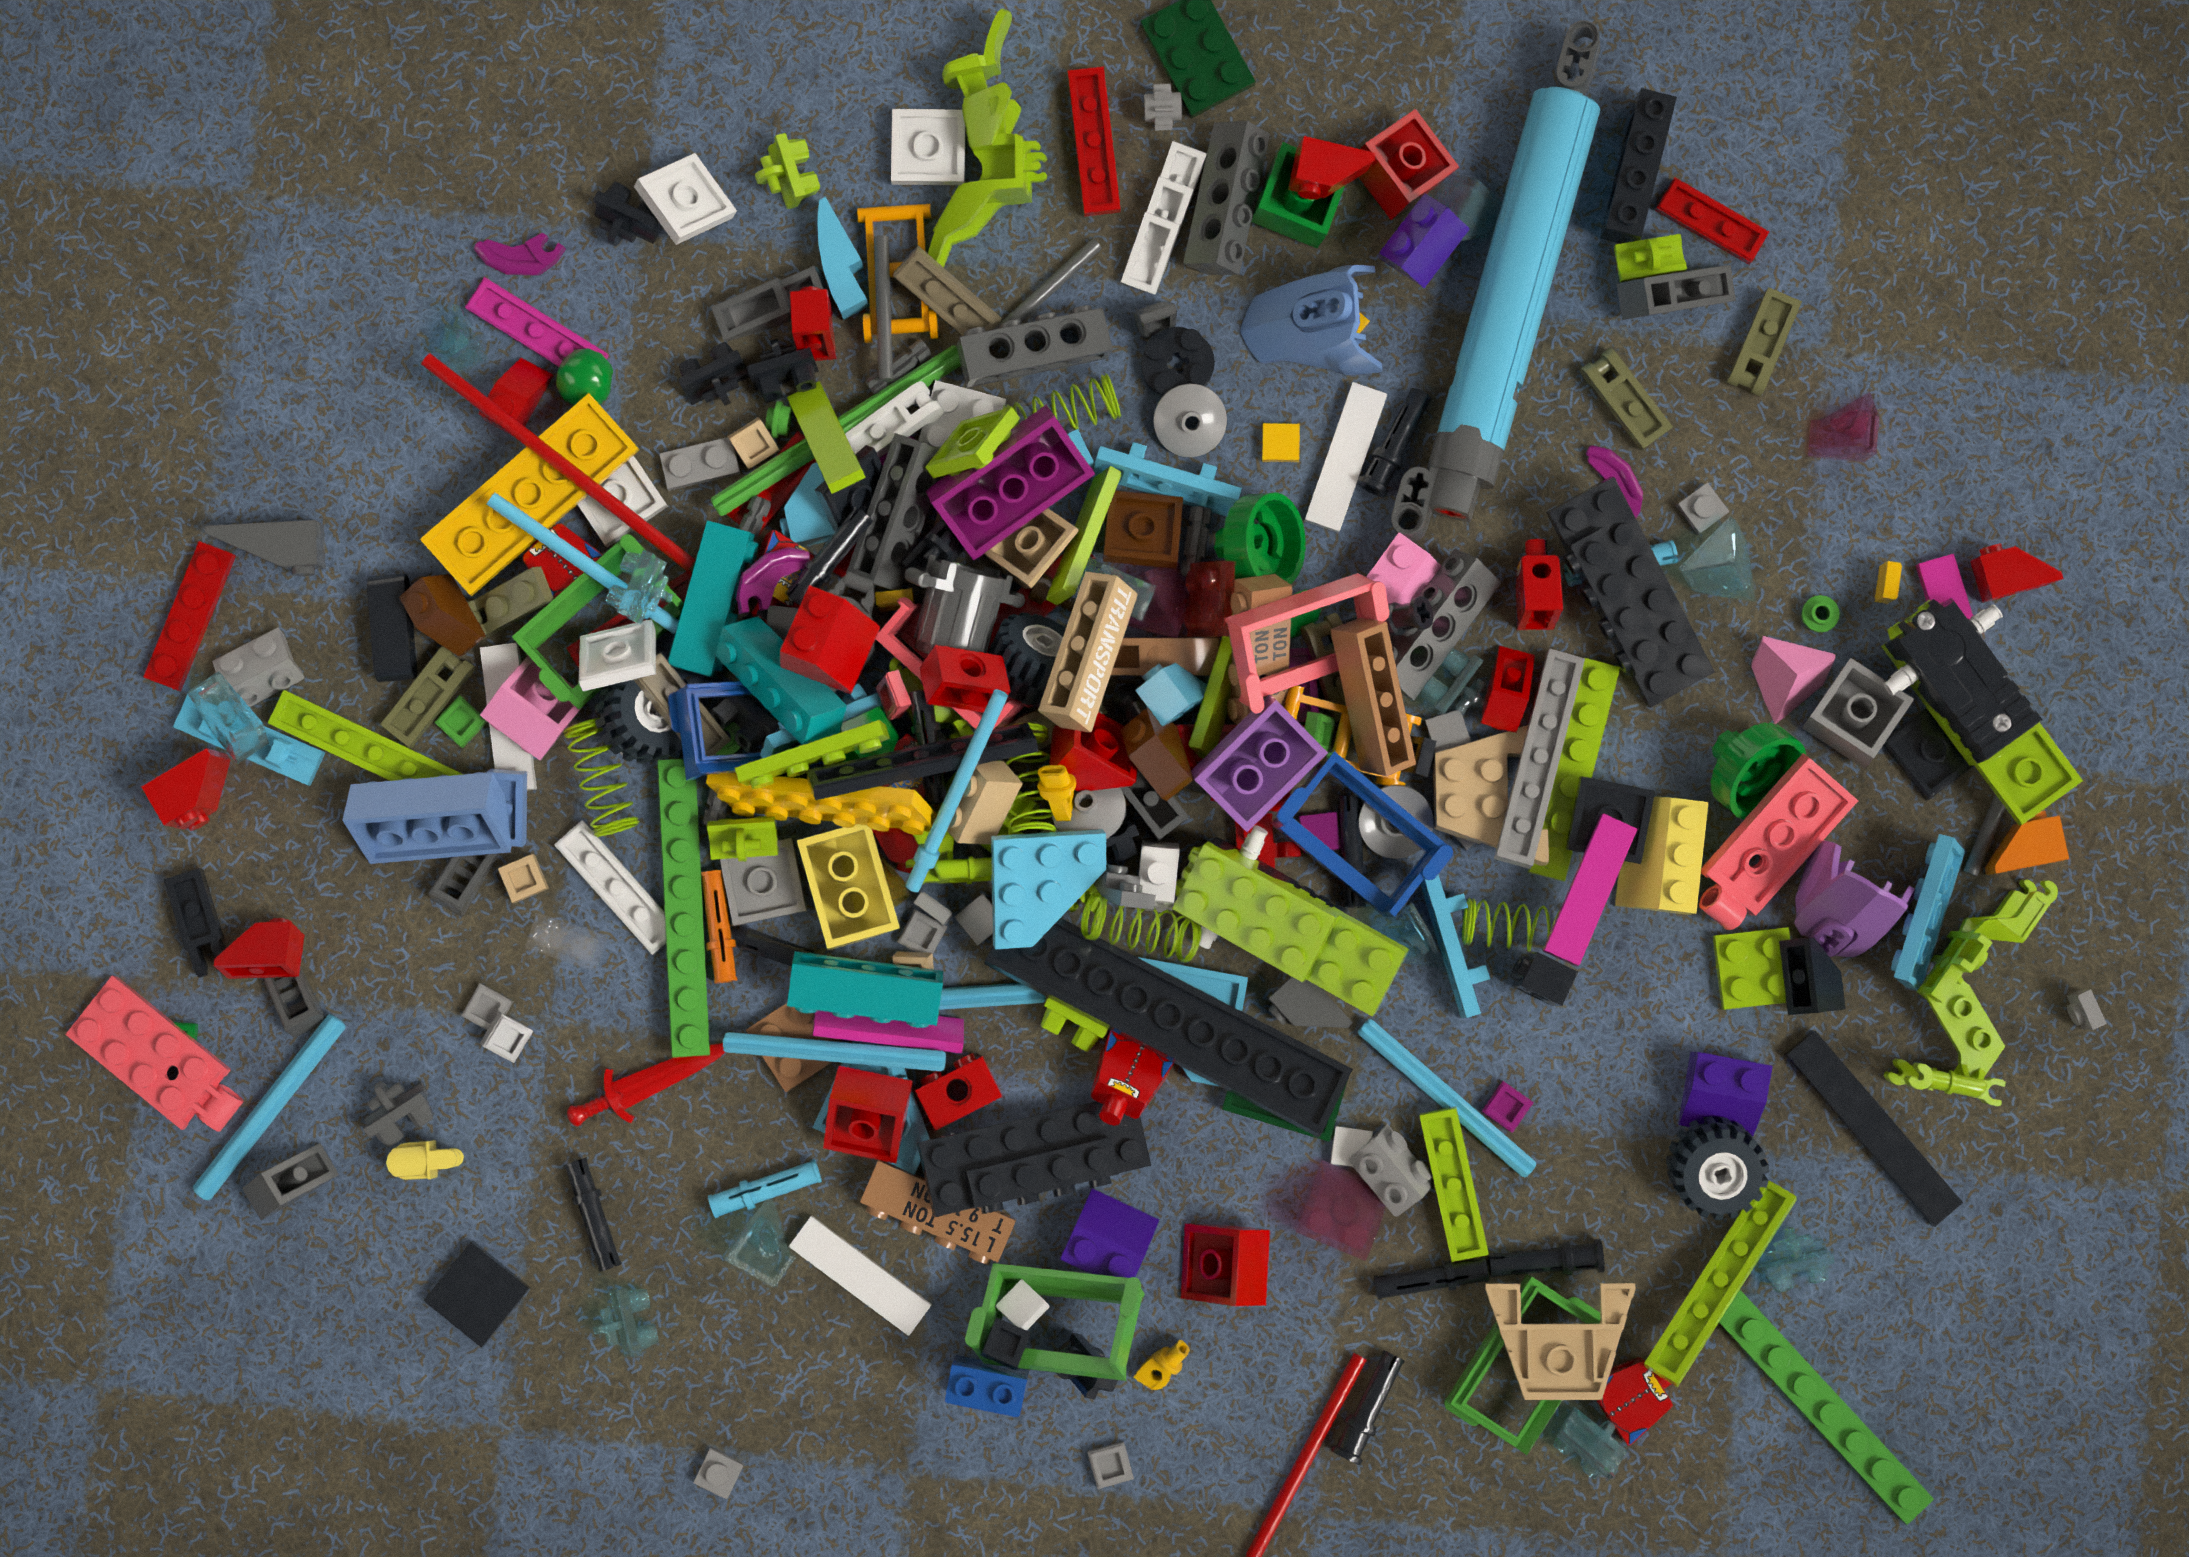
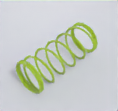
M1107 373L1101 375L1104 393L1096 379L1091 377L1089 381L1092 413L1080 389L1072 383L1070 399L1074 422L1058 391L1053 389L1051 403L1054 416L1057 418L1056 395L1073 430L1079 429L1074 402V387L1092 424L1096 426L1097 415L1093 397V381L1111 418L1114 420L1120 419V408ZM1035 395L1032 399L1033 413L1036 412V401L1041 408L1044 406L1039 397ZM1015 401L1013 405L1015 412L1017 413L1018 407L1024 419L1028 418L1020 403ZM1007 404L1006 406L1003 405L1002 408H1003V409H1004V408H1008V407H1010V405H1008V404Z
M599 718L567 727L563 733L565 738L578 737L568 745L569 751L578 753L595 751L578 760L574 764L573 769L583 772L601 770L587 777L579 784V788L582 790L607 789L593 796L585 803L586 808L593 810L614 808L599 815L590 823V826L594 828L592 831L594 833L593 836L601 837L635 827L639 824L638 817H628L603 825H594L601 818L634 803L628 801L611 805L588 806L595 799L628 784L627 782L598 787L582 786L589 780L622 766L621 763L600 767L577 768V765L612 747V744L587 749L571 748L582 739L603 731V728H597L596 720Z
M1028 722L1031 730L1044 732L1033 733L1034 736H1037L1035 737L1037 743H1042L1049 738L1048 729L1044 725ZM1034 752L1011 757L1006 764L1008 766L1012 761L1025 763L1042 762L1049 759L1050 755L1046 752ZM1031 755L1046 756L1040 759H1020ZM1038 771L1016 775L1021 781H1040V778H1022L1038 774ZM1038 790L1018 794L1015 800L1017 798L1023 800L1044 799L1042 797H1026V795L1039 793ZM1011 809L1009 810V813L1015 817L1008 822V835L1023 834L1018 831L1026 829H1047L1051 832H1056V827L1052 824L1039 821L1020 823L1011 828V823L1019 817L1024 819L1050 818L1053 816L1050 809H1035L1020 814L1013 812ZM1033 813H1050L1042 816H1028V814Z
M1095 892L1089 897L1081 919V932L1084 938L1094 941L1101 934L1108 901L1099 892ZM1099 897L1100 906L1093 918L1089 935L1088 919L1094 901ZM1119 906V910L1112 921L1109 931V942L1111 945H1114L1120 937L1124 906ZM1154 907L1153 911L1156 917L1147 934L1146 952L1151 954L1156 948L1160 932L1159 918L1163 914L1169 913L1172 915L1174 922L1165 938L1164 956L1168 959L1175 950L1178 961L1184 963L1191 961L1199 948L1202 933L1201 925L1184 915L1176 919L1174 913L1168 909L1158 914ZM1137 908V914L1130 926L1127 938V945L1130 950L1136 946L1139 940L1142 925L1141 913L1145 909L1140 910V908ZM1120 914L1118 932L1114 941H1112L1114 926ZM1182 918H1186L1178 930L1177 922ZM1138 919V929L1136 938L1133 945L1131 946L1130 942L1132 931ZM1191 922L1193 928L1192 947L1188 955L1183 958L1182 940ZM1156 924L1155 940L1151 950H1149L1151 932ZM1175 927L1174 942L1169 955H1167L1168 940Z
M1469 897L1467 899L1468 908L1464 909L1462 942L1464 945L1467 944L1469 946L1472 942L1477 914L1482 903H1484L1486 910L1488 948L1491 946L1495 923L1502 905L1505 907L1507 918L1508 950L1511 949L1515 925L1522 907L1525 909L1527 918V951H1531L1536 923L1542 909L1546 913L1547 936L1549 937L1551 932L1550 915L1544 905L1538 909L1531 928L1529 910L1524 903L1518 907L1511 926L1509 908L1506 902L1502 901L1498 905L1491 924L1487 901L1482 899L1476 907L1474 898L1471 899Z

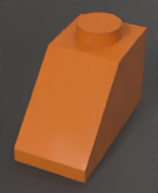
M2041 811L2023 825L2013 824L1986 865V875L2068 860L2069 855L2060 815L2047 818L2046 811Z

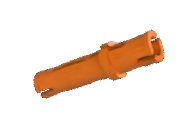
M722 870L701 872L709 942L706 943L707 951H711L714 984L737 981L733 948L736 947V940L731 938ZM714 892L716 893L719 923L716 916ZM718 931L721 932V940H722V949H723L724 962L722 961V956H721V945H720L719 932H718Z

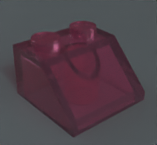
M1321 1160L1293 1229L1299 1234L1366 1261L1379 1230L1386 1206L1361 1176Z

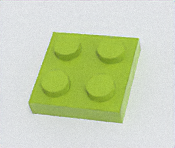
M1011 406L962 420L925 468L933 478L948 474L955 476L963 470L970 468L978 470L985 467L993 460V452L996 448L1010 438L1012 434L1010 430L1020 417Z
M1789 927L1712 936L1722 1010L1786 1003L1779 941L1790 940Z

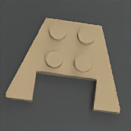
M1528 725L1518 728L1517 733L1503 732L1434 754V829L1477 844L1483 843L1497 848L1508 805L1507 757H1520ZM1542 829L1534 864L1546 866L1549 863L1548 830Z
M1599 1283L1600 1323L1522 1324L1520 1284H1485L1490 1305L1524 1400H1602L1621 1332L1627 1319L1631 1299L1635 1293V1283Z

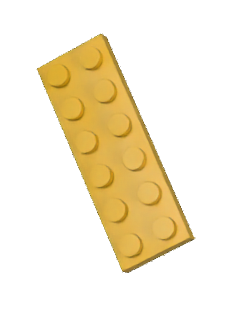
M590 393L539 436L540 439L599 485L640 451ZM528 447L523 449L420 539L470 596H473L537 540L486 505L495 492L547 529H550L588 496L587 493Z
M736 772L708 774L706 784L717 793V797L720 800L725 801L732 808V812L744 817H753L754 813L765 814L767 817H775V820L780 821L787 820V817H795L810 824H820L821 820L833 821L836 825L846 828H853L855 824H862L877 831H888L890 827L900 828L909 834L922 835L924 831L930 832L937 813L916 790L879 786L815 800L807 779L776 776L773 777V784L758 789H752L751 785L746 786L739 783Z

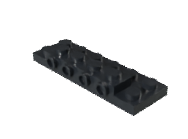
M1610 476L1546 512L1567 552L1564 555L1567 567L1573 575H1579L1584 585L1581 588L1583 598L1589 607L1595 606L1601 618L1597 622L1602 634L1607 640L1612 639L1618 650L1614 654L1618 665L1624 673L1629 671L1647 707L1651 708L1715 672L1615 477Z
M1094 1101L918 1142L917 1146L933 1217L972 1208H981L982 1214L1003 1210L1002 1202L1017 1199L1018 1206L1040 1201L1039 1193L1053 1190L1054 1197L1076 1192V1184L1088 1182L1090 1188L1100 1187L1112 1183L1110 1176L1151 1166L1141 1117L1134 1119L1124 1114L1119 1125H1109L1099 1117L1103 1104Z

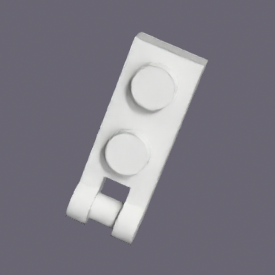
M919 381L911 385L845 433L854 454L868 445L875 448L880 458L889 451L895 433L909 437L924 425L935 422L943 415V408L938 401H932L929 396L930 390L924 382ZM913 404H917L920 409L911 415L907 409Z

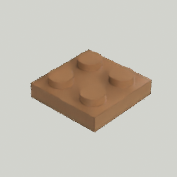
M787 1003L746 1029L747 1034L843 1042L842 1039L813 1036L814 1013L799 1012L795 1010V1007L787 1006ZM762 1056L785 1092L790 1091L832 1063L829 1061Z

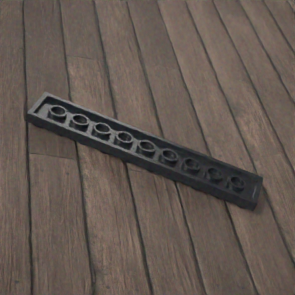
M1062 918L1033 947L995 949L992 946L984 962L986 966L1318 1138L1321 1136L1353 1070L1134 955L1111 945L1099 937L1095 941L1084 938L1081 928Z

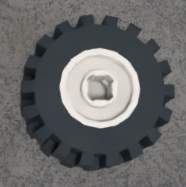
M1028 613L1012 614L1008 619L1002 621L988 654L1003 657L1011 690L1008 695L1010 698L1017 699L1029 706L1030 704L1035 705L1039 708L1066 630L1064 625H1060L1055 620L1045 618L1042 615H1030Z
M683 679L686 685L689 684L686 679ZM634 680L608 685V688L601 691L598 698L602 702L598 703L595 708V713L601 714V718L596 720L597 728H603L605 734L600 737L604 743L610 741L612 747L609 750L615 755L622 752V759L629 762L636 759L637 763L645 764L649 761L655 762L682 749L680 738L652 706L651 701H648L644 696V692Z
M1712 1116L1704 1117V1123L1700 1125L1696 1120L1690 1122L1691 1129L1685 1132L1681 1129L1677 1133L1680 1139L1679 1142L1671 1141L1669 1150L1673 1156H1666V1165L1670 1169L1667 1171V1174L1674 1189L1690 1210H1696L1699 1216L1705 1218L1711 1214L1714 1220H1723L1724 1214H1728L1733 1219L1739 1217L1737 1211L1742 1208L1747 1213L1753 1208L1750 1202L1753 1199L1759 1202L1763 1197L1759 1190L1760 1187L1767 1188L1769 1180L1764 1173H1769V1164L1764 1159L1766 1155L1763 1149L1748 1130L1746 1131L1736 1121L1732 1124L1728 1118L1719 1117L1718 1122H1716Z

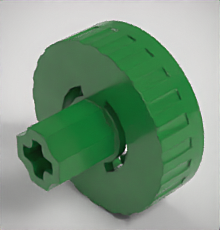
M1276 492L1248 494L1235 501L1228 512L1224 528L1219 529L1215 534L1214 549L1218 558H1224L1227 561V566L1234 579L1276 574L1289 584H1292L1301 571L1306 550L1304 525L1294 503L1285 495ZM1254 519L1259 521V523H1261L1262 526L1260 524H1255Z
M1773 722L1754 725L1741 734L1737 731H1725L1718 736L1715 745L1712 747V754L1717 759L1710 782L1714 798L1736 817L1744 820L1803 753L1806 755L1803 744L1780 725Z

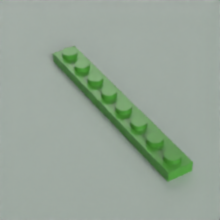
M684 759L658 760L657 776L671 1058L710 1055L696 779L686 781Z
M1739 1290L1719 1324L1901 1521L1908 1525L1934 1498L1745 1294Z

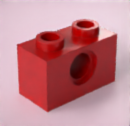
M935 645L920 666L927 704L984 713L995 689L1001 690L1007 695L1011 692L1004 659L1000 655Z
M971 1053L953 1063L956 1070L942 1076L940 1071H936L920 1079L923 1087L915 1091L935 1131L1003 1097L984 1056L976 1059L974 1054ZM953 1079H961L967 1084L968 1095L965 1099L957 1101L949 1096L947 1088Z

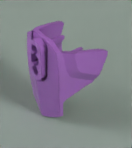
M1824 840L1812 852L1806 863L1795 897L1797 913L1795 925L1801 936L1814 937L1829 957L1835 955L1855 957L1874 946L1892 929L1913 901L1915 889L1908 886L1900 898L1889 893L1892 883L1889 881L1880 889L1864 877L1851 872L1854 861L1849 859L1839 863L1841 846Z

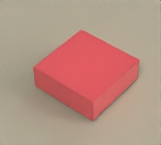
M899 670L886 673L876 686V690L887 718L893 720L901 718L912 703Z

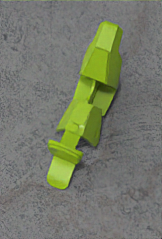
M1003 8L997 12L992 22L985 44L984 55L975 53L950 61L944 66L942 78L947 87L962 89L965 96L962 104V113L969 146L982 164V175L979 181L958 185L933 229L934 235L928 255L943 268L953 245L977 236L1002 206L1032 203V183H1041L1047 179L1045 172L1034 173V171H1038L1041 168L1039 161H1047L1044 153L1030 151H1039L1041 149L1040 144L1037 141H1025L1023 136L1016 133L1015 135L1011 134L1021 113V107L1015 100L1010 99L1012 95L1010 87L1005 82L989 88L986 80L1001 74V49L1012 21L1011 12Z

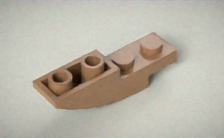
M1123 637L1111 675H1144L1158 664H1161L1164 668L1174 663H1177L1193 675H1211L1220 646V638Z

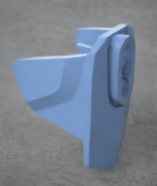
M1345 265L1336 267L1327 273L1296 280L1255 296L1246 312L1240 329V333L1249 350L1260 363L1290 361L1323 369H1332L1343 375L1382 372V363L1358 345L1366 340L1365 334L1356 333L1360 325L1358 299H1363V293L1358 292L1357 283L1352 278L1375 273V266Z

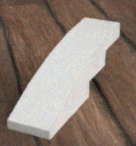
M1172 141L1161 176L1158 178L1150 204L1137 234L1121 280L1122 283L1156 294L1197 186L1207 153Z

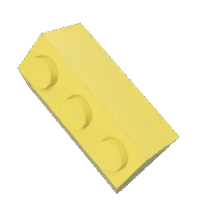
M1654 797L1641 864L1623 862L1618 874L1615 906L1685 915L1696 914L1708 802Z
M855 824L853 828L843 827L797 840L827 950L900 929L871 828L867 825Z

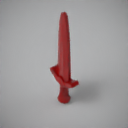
M723 1043L709 1045L710 1055L674 1057L614 1082V1070L606 1068L604 1074V1096L595 1098V1100H591L589 1103H585V1105H571L567 1110V1118L572 1125L581 1126L589 1117L612 1107L619 1117L631 1124L635 1116L625 1109L672 1086L716 1061L726 1053L723 1051Z

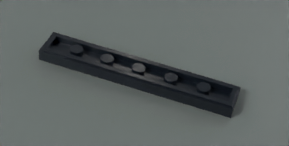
M1021 723L994 729L977 765L1038 752L1037 739L1029 724ZM974 734L809 769L806 771L808 784L814 799L819 800L956 770L959 768Z
M1812 1030L1784 1054L1931 1226L1936 1227L1963 1203L1815 1030Z

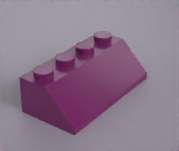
M1047 404L1010 430L1012 432L1010 438L996 448L993 452L994 458L988 465L978 470L975 468L963 470L955 476L948 474L926 490L934 508L973 560L980 557L1095 475Z

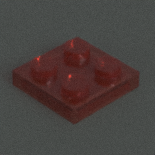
M1235 561L1190 563V570L1186 577V587L1189 591V607L1186 609L1184 623L1188 629L1187 637H1230L1228 623L1225 622V618L1233 616L1231 596L1234 593Z

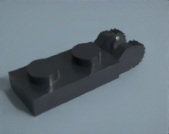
M198 868L164 879V883L184 949L189 953L194 972L201 978L207 976L209 972L208 964L200 947L210 944L214 959L226 947L222 941L224 940V935L204 870Z

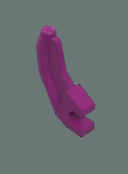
M540 233L526 241L525 244L515 247L486 239L484 242L478 241L474 246V251L485 265L506 275L539 276L557 264L566 248L557 243L553 251H544V244L549 238L544 233Z
M1590 445L1586 451V455L1589 457L1588 463L1604 480L1610 476L1615 477L1635 518H1637L1641 510L1643 490L1630 465L1611 449Z
M790 547L769 552L744 571L739 581L736 596L739 614L749 612L748 599L750 597L758 600L760 611L767 610L774 593V588L780 578L804 569V564L807 560H810L809 552Z

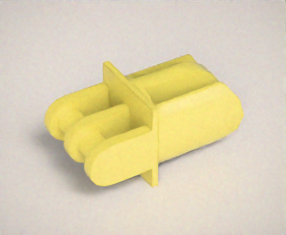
M436 1140L408 1142L393 1148L387 1157L386 1164L389 1172L401 1179H433L438 1177L437 1169H448L462 1164L464 1155L461 1150L456 1148L436 1149Z

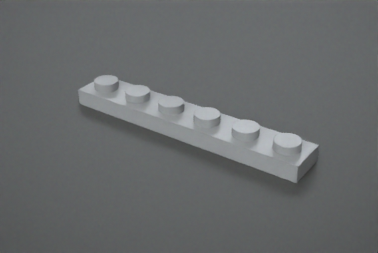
M1550 648L1546 653L1494 856L1496 860L1531 869L1533 866L1585 658Z

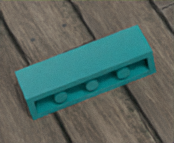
M707 520L668 660L671 666L716 678L718 671H724L725 665L715 655L722 626L738 622V614H734L737 603L736 596L742 573L746 571L747 564L754 563L758 550V543L754 542L755 535L751 532Z
M759 616L722 626L715 656L801 745L840 733L847 705L827 685L781 668L780 650L784 641Z
M795 951L787 1006L795 1007V1010L802 1013H815L817 1010L832 1012L834 1016L840 1018H852L854 1015L869 1017L870 1020L878 1023H889L892 1020L907 1022L908 1025L916 1028H926L929 1025L937 1026L944 971Z

